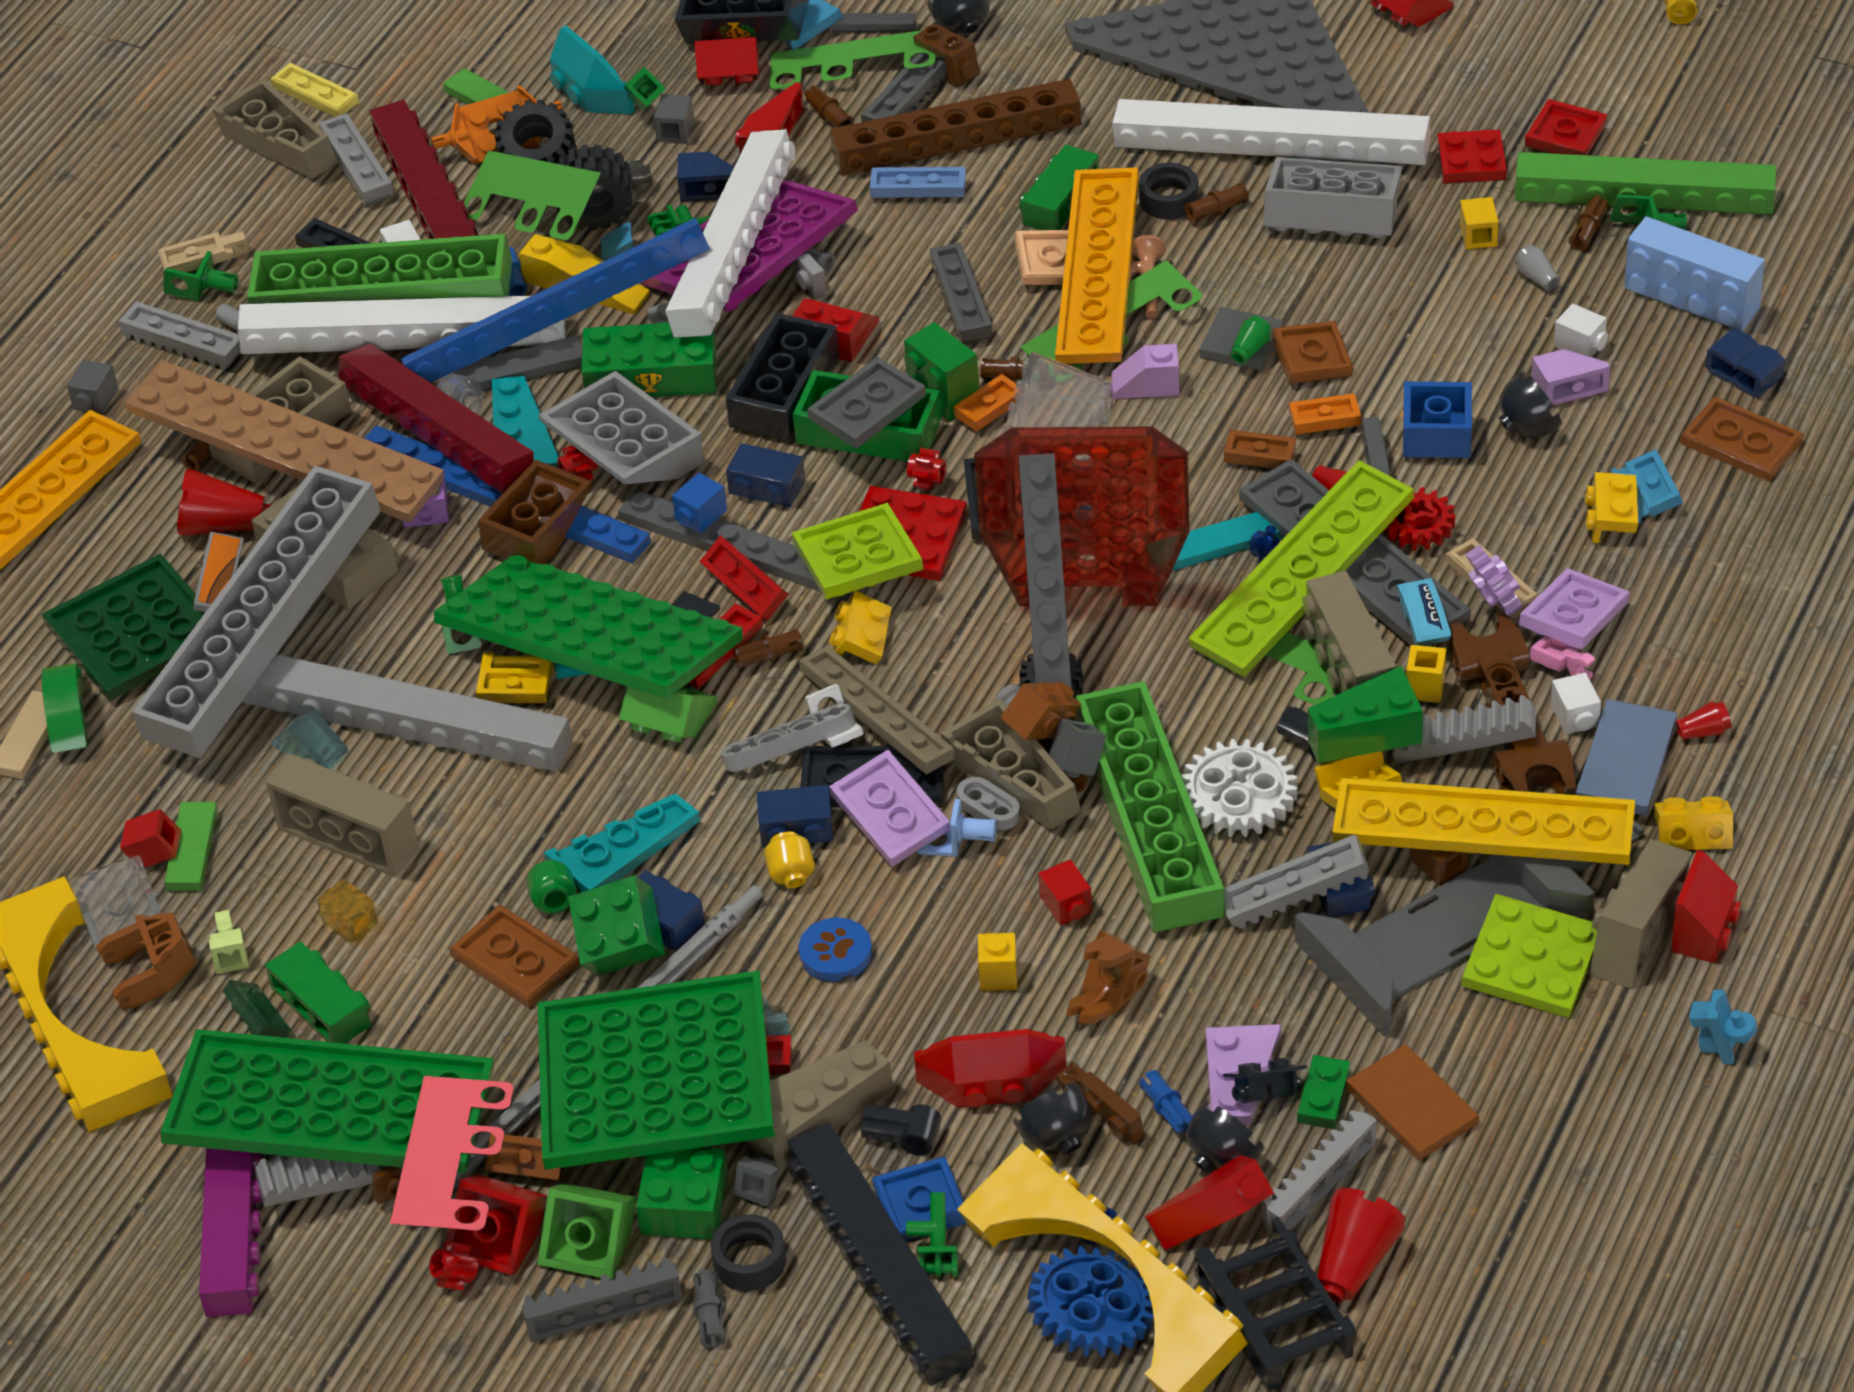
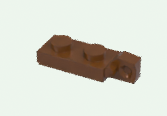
M1071 1062L1069 1066L1056 1075L1058 1085L1064 1092H1068L1066 1084H1079L1089 1102L1092 1115L1099 1114L1105 1119L1108 1127L1117 1137L1121 1138L1124 1136L1133 1145H1136L1144 1138L1140 1113L1091 1071L1086 1073L1074 1062Z

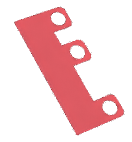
M424 1076L390 1224L479 1230L485 1226L489 1209L485 1202L451 1199L461 1153L494 1155L499 1153L502 1147L504 1131L501 1128L467 1125L471 1107L487 1109L508 1108L513 1094L512 1084L499 1081ZM488 1087H499L504 1090L505 1098L498 1103H487L482 1100L481 1092ZM478 1132H489L495 1136L496 1142L489 1148L481 1149L472 1145L471 1138ZM472 1206L479 1210L480 1217L473 1223L464 1224L456 1220L455 1212L461 1207Z

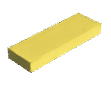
M289 63L270 79L271 85L275 89L334 117L347 113L359 103L358 94L292 63Z

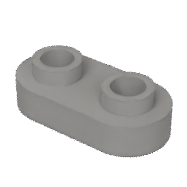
M970 777L961 781L957 786V799H961V809L978 819H996L997 830L1010 829L1019 822L1020 809L1018 801L988 780L981 777Z

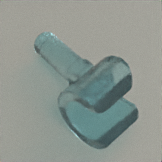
M763 996L764 1014L769 1036L789 1034L786 1012L774 1014V1011Z

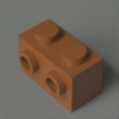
M1062 682L1028 683L1022 685L1000 718L1025 740L1054 738L1060 718L1076 721L1077 716L1075 714L1082 704L1073 697V690Z

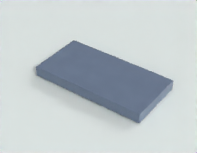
M1607 699L1576 790V795L1635 800V814L1647 816L1676 725L1677 712Z

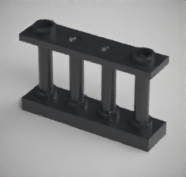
M1279 1217L1272 1219V1241L1225 1261L1221 1258L1216 1259L1208 1246L1194 1252L1195 1277L1202 1288L1215 1300L1216 1303L1213 1306L1219 1312L1223 1313L1225 1310H1228L1243 1324L1244 1327L1240 1331L1248 1344L1241 1351L1267 1392L1282 1387V1369L1285 1368V1363L1320 1348L1336 1343L1345 1359L1353 1356V1339L1357 1335L1351 1319L1348 1316H1342L1300 1251V1244L1296 1234L1292 1229L1287 1230ZM1278 1255L1288 1268L1286 1272L1242 1290L1240 1287L1234 1288L1230 1282V1275ZM1296 1284L1299 1285L1307 1298L1302 1302L1261 1319L1258 1316L1252 1317L1248 1310V1304ZM1317 1313L1326 1327L1324 1330L1281 1348L1277 1346L1271 1347L1266 1339L1267 1333Z

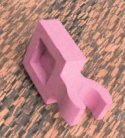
M1545 635L1530 649V660L1540 663L1548 669L1560 672L1567 668L1571 676L1586 673L1589 679L1593 677V673L1585 670L1583 667L1588 668L1593 664L1595 657L1589 653L1579 652V648L1569 647L1563 642Z

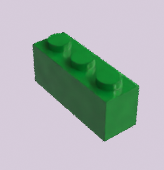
M1065 144L1059 153L1051 158L1049 166L1045 171L1037 176L1031 189L1022 195L1019 203V209L1022 211V224L1038 230H1061L1070 218L1075 170L1099 169V154Z
M299 941L265 964L271 989L325 1041L345 1044L371 1027L368 1014L370 1004L367 998L360 991L354 992L338 970L332 971L317 950L311 951Z

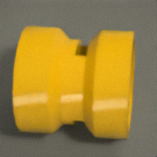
M1664 0L1668 19L1672 23L1686 24L1694 20L1697 15L1698 9L1695 0Z

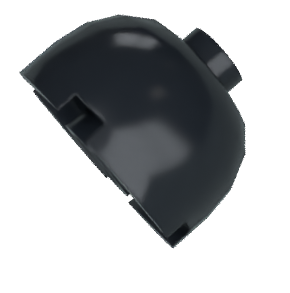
M929 0L927 3L928 10L936 24L955 34H972L976 32L985 21L990 9L989 0H934L932 3Z
M1525 371L1516 375L1504 386L1499 396V407L1502 415L1498 419L1508 433L1516 431L1523 438L1537 439L1550 434L1563 424L1559 413L1554 416L1550 413L1549 409L1553 403L1531 376L1526 378Z
M1078 1083L1066 1084L1068 1092L1059 1095L1055 1088L1042 1094L1019 1111L1022 1117L1021 1120L1013 1119L1018 1132L1034 1150L1039 1148L1046 1154L1061 1152L1065 1156L1082 1146L1080 1140L1087 1134L1090 1128L1092 1110Z
M1207 1100L1203 1101L1190 1119L1186 1132L1188 1146L1195 1154L1192 1159L1193 1163L1207 1174H1211L1213 1170L1219 1169L1239 1155L1256 1160L1265 1149L1263 1143L1259 1140L1254 1146L1249 1140L1253 1132L1219 1106L1214 1111L1209 1110L1210 1102Z

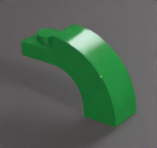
M77 663L42 669L43 702L52 753L84 748L88 744L89 737L82 701L84 679L81 667L78 668Z

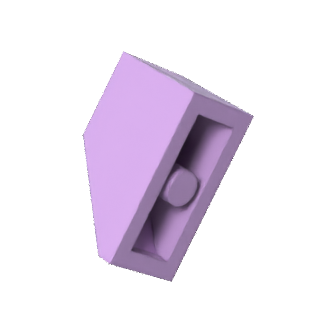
M1177 344L1143 346L1113 370V399L1179 395Z
M1565 349L1532 357L1531 377L1543 389L1553 405L1606 392L1609 389L1610 366L1608 362Z

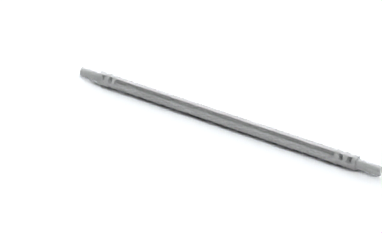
M753 885L735 903L726 905L638 988L677 982L742 921L741 916L763 896L760 888ZM540 1079L489 1126L499 1127L504 1131V1134L513 1135L541 1109ZM482 1132L477 1136L474 1146L481 1149L488 1148L490 1133ZM471 1153L466 1174H456L453 1190L459 1185L460 1179L467 1178L487 1159V1155Z

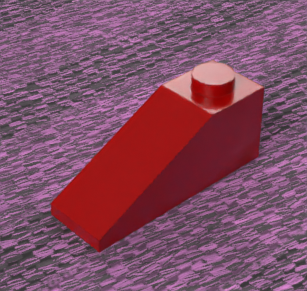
M795 82L746 118L742 129L739 128L735 136V146L739 147L740 155L751 132L786 129L788 137H790L804 108L802 83Z
M1239 1155L1145 1215L1144 1218L1162 1250H1167L1243 1214L1274 1194L1257 1161Z

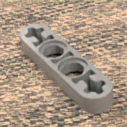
M833 705L734 742L723 748L721 756L726 770L730 772L741 771L843 733L855 725V719L850 705Z

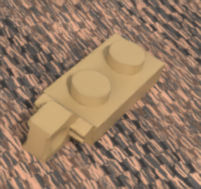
M243 231L220 236L219 232H215L158 250L164 270L165 268H171L183 272L198 269L207 251L212 252V266L232 258L236 259L250 252Z

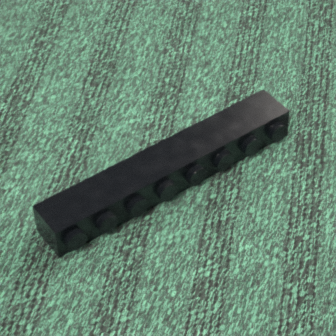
M828 1122L788 1140L790 1157H787L785 1161L791 1176L794 1179L800 1178L808 1203L811 1206L817 1205L821 1211L820 1219L829 1234L834 1232L838 1238L837 1245L844 1260H852L855 1265V1274L863 1289L869 1287L871 1290L874 1306L881 1317H888L891 1322V1332L899 1346L905 1344L909 1351L908 1357L914 1371L918 1375L923 1373L929 1384L933 1386L974 1367L970 1340L830 1123Z

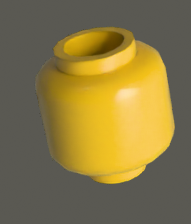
M782 832L773 836L764 850V858L769 876L777 884L785 885L787 888H797L805 884L806 879L814 872L815 862L810 844L806 838L797 835L795 832Z

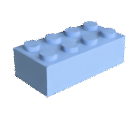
M1646 216L1628 238L1624 288L1743 331L1760 309L1765 259Z

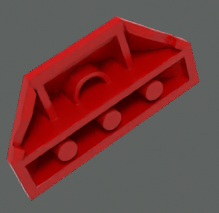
M1030 1029L951 1036L932 1044L925 1050L920 1049L914 1052L916 1082L957 1108L1034 1100L1056 1078V1075L1067 1067L1065 1037H1053L1047 1033Z

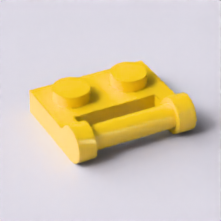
M484 652L476 697L497 703H547L551 673L554 671V662L537 656H498L495 652Z

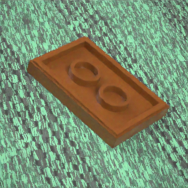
M1714 396L1681 434L1680 444L1770 482L1802 444L1804 433Z
M501 904L449 948L452 958L529 1009L580 965L579 955Z
M1404 1044L1346 1080V1089L1418 1161L1479 1124V1115L1407 1044Z

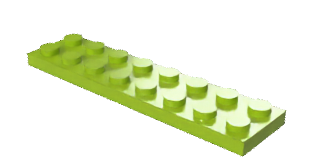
M1358 460L1188 638L1189 646L1240 676L1245 677L1305 614L1302 597L1306 596V581L1345 571L1415 498L1414 489Z

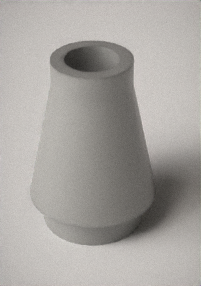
M1528 245L1516 255L1514 262L1517 265V271L1540 285L1545 291H1550L1559 284L1560 277L1554 271L1542 248Z

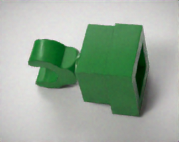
M645 67L623 87L628 92L627 96L642 111L646 110L666 89Z

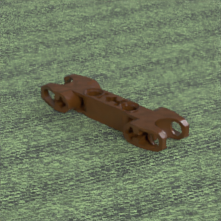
M1506 613L1495 615L1496 632L1487 637H1477L1470 634L1460 622L1449 623L1451 632L1449 641L1452 652V667L1459 682L1478 679L1488 708H1491L1492 701L1498 702L1501 706L1505 705L1506 698H1510L1515 703H1518L1521 695H1524L1529 700L1518 671L1528 670L1530 667L1528 648L1522 632ZM1537 717L1536 737L1502 743L1505 750L1493 753L1494 772L1501 790L1527 792L1528 789L1535 786H1548L1555 789L1558 794L1576 795L1577 787L1569 746L1565 739L1546 742Z

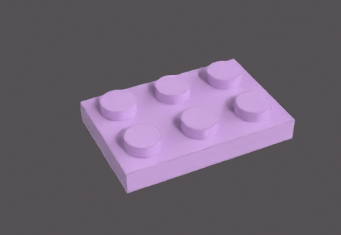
M1567 568L1521 612L1519 625L1532 630L1538 635H1546L1561 641L1569 647L1583 649L1628 604L1630 592Z
M886 750L829 786L832 797L892 867L950 830V821L889 750Z

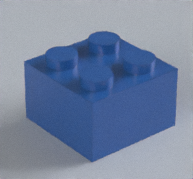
M1404 381L1403 457L1471 458L1472 382Z

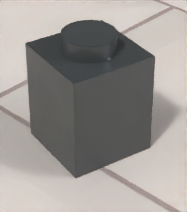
M661 94L654 115L656 140L658 142L687 144L695 120L692 96Z
M86 360L81 362L67 385L73 410L83 412L92 410L103 415L119 389L113 365Z
M1060 718L1049 756L1069 777L1079 778L1080 774L1094 776L1107 735L1092 724Z

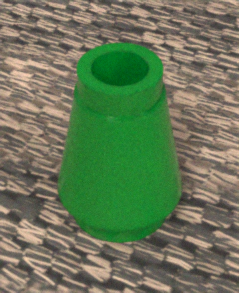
M1251 316L1249 319L1244 320L1229 353L1230 358L1237 364L1245 365L1248 360L1270 341V333L1272 332L1270 324L1258 316Z

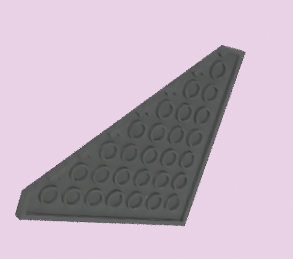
M1169 0L1160 4L1140 6L1131 10L1110 12L1106 15L1081 18L1065 23L1066 35L1074 51L1085 53L1087 50L1099 53L1100 59L1119 65L1128 62L1137 65L1138 71L1157 77H1160L1162 74L1176 77V83L1199 89L1200 86L1214 89V95L1233 101L1243 98L1252 101L1253 106L1369 113L1311 0Z

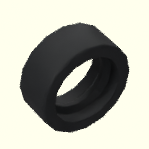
M1171 162L1160 163L1147 168L1140 176L1138 186L1140 206L1148 215L1155 218L1170 220L1186 216L1185 204L1199 200V181L1197 175L1191 168L1185 165ZM1166 186L1179 187L1185 190L1177 195L1170 196L1152 192Z
M753 1214L735 1216L722 1223L714 1232L710 1243L714 1271L718 1273L719 1280L732 1289L741 1291L760 1290L774 1283L783 1273L786 1264L783 1233L776 1223L764 1216ZM756 1240L771 1246V1253L765 1260L753 1265L743 1266L734 1264L727 1260L725 1255L733 1245L741 1241Z

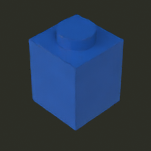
M697 473L672 495L675 520L700 534L727 511L724 486L701 473Z

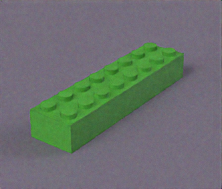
M506 234L256 251L247 298L249 304L505 297L509 296L513 260Z
M1145 681L1077 695L1076 699L1082 704L1077 711V721L1092 724L1107 735L1095 774L1153 933L1224 917V887Z

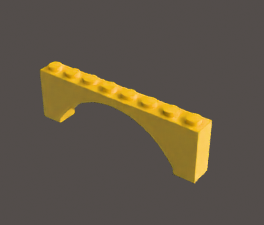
M64 876L0 902V969L8 968L10 973L5 974L11 992L13 995L20 993L21 998L17 999L21 1012L25 1019L32 1017L34 1023L29 1025L37 1044L44 1042L46 1045L42 1052L50 1070L57 1068L59 1073L54 1076L62 1095L69 1093L72 1098L67 1100L73 1118L75 1121L82 1119L88 1132H91L170 1099L173 1095L166 1072L153 1048L145 1052L130 1051L90 1041L63 1025L52 1014L46 1004V983L53 960L72 930L76 926L84 924L77 900Z
M1021 1143L957 1209L967 1225L993 1248L1002 1240L1019 1236L1063 1234L1097 1242L1119 1254L1142 1276L1153 1307L1155 1324L1154 1350L1151 1367L1144 1373L1148 1381L1157 1392H1202L1248 1344L1240 1331L1244 1327L1243 1324L1230 1311L1219 1312L1213 1306L1216 1303L1215 1300L1202 1287L1198 1286L1195 1290L1186 1283L1188 1277L1174 1263L1171 1262L1168 1266L1163 1264L1158 1259L1161 1256L1160 1253L1147 1240L1143 1239L1140 1243L1131 1236L1134 1233L1133 1230L1120 1217L1116 1216L1113 1220L1104 1213L1107 1208L1098 1198L1091 1193L1087 1197L1078 1191L1080 1185L1070 1174L1063 1171L1059 1175L1051 1167L1054 1163L1043 1151L1037 1148L1033 1152Z

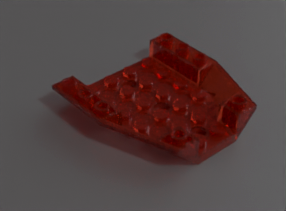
M1153 426L1012 427L975 452L979 532L1019 606H1030L1019 456L1052 453L1055 456L1064 587L1122 586V606H1157L1190 532L1187 450ZM1078 455H1088L1090 459L1079 460L1075 457ZM1087 505L1091 506L1093 509L1085 511L1079 509L1078 507ZM1091 555L1094 556V559L1085 560L1081 556Z

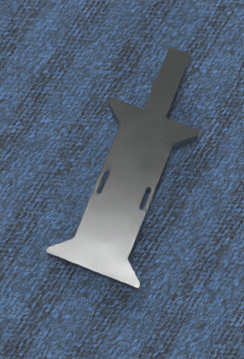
M1635 820L1632 843L1641 839L1644 835V829ZM1494 855L1493 858L1424 896L1415 898V901L1356 933L1341 919L1301 912L1295 915V943L1372 1025L1385 1036L1390 1033L1394 1000L1458 964L1469 960L1474 946L1454 957L1452 955L1476 943L1495 894L1588 921L1592 920L1595 892L1576 874L1597 862ZM1433 900H1437V901H1435V902L1429 904L1428 906H1426V907H1424V908L1418 910L1417 912H1415V913H1413V914H1410L1411 912H1413L1414 910H1416V909H1418V908L1424 906L1425 904H1427V903H1429V902H1431V901H1433Z

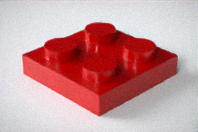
M1548 99L1525 136V146L1554 154L1588 155L1607 124V114Z
M1500 129L1437 133V146L1443 183L1506 180L1507 168Z

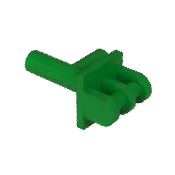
M667 205L666 211L650 214L647 222L653 234L658 236L694 218L686 205H679L675 211L672 205ZM711 216L697 217L696 220L701 225Z
M931 1192L930 1220L906 1221L907 1237L930 1236V1246H917L918 1261L926 1274H935V1277H942V1273H952V1277H958L959 1249L957 1246H946L945 1192ZM952 1255V1261L942 1262V1256ZM925 1256H935V1262H925Z

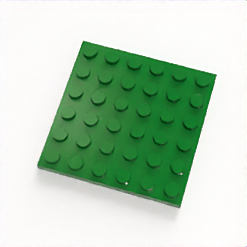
M760 970L537 1002L542 1161L545 1170L775 1137Z

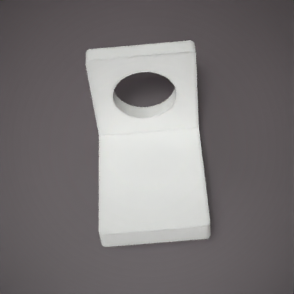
M837 684L805 697L810 714L818 711V704L825 697L834 698L836 705L845 704ZM855 722L851 729L824 739V741L831 747L845 744L863 735V729Z

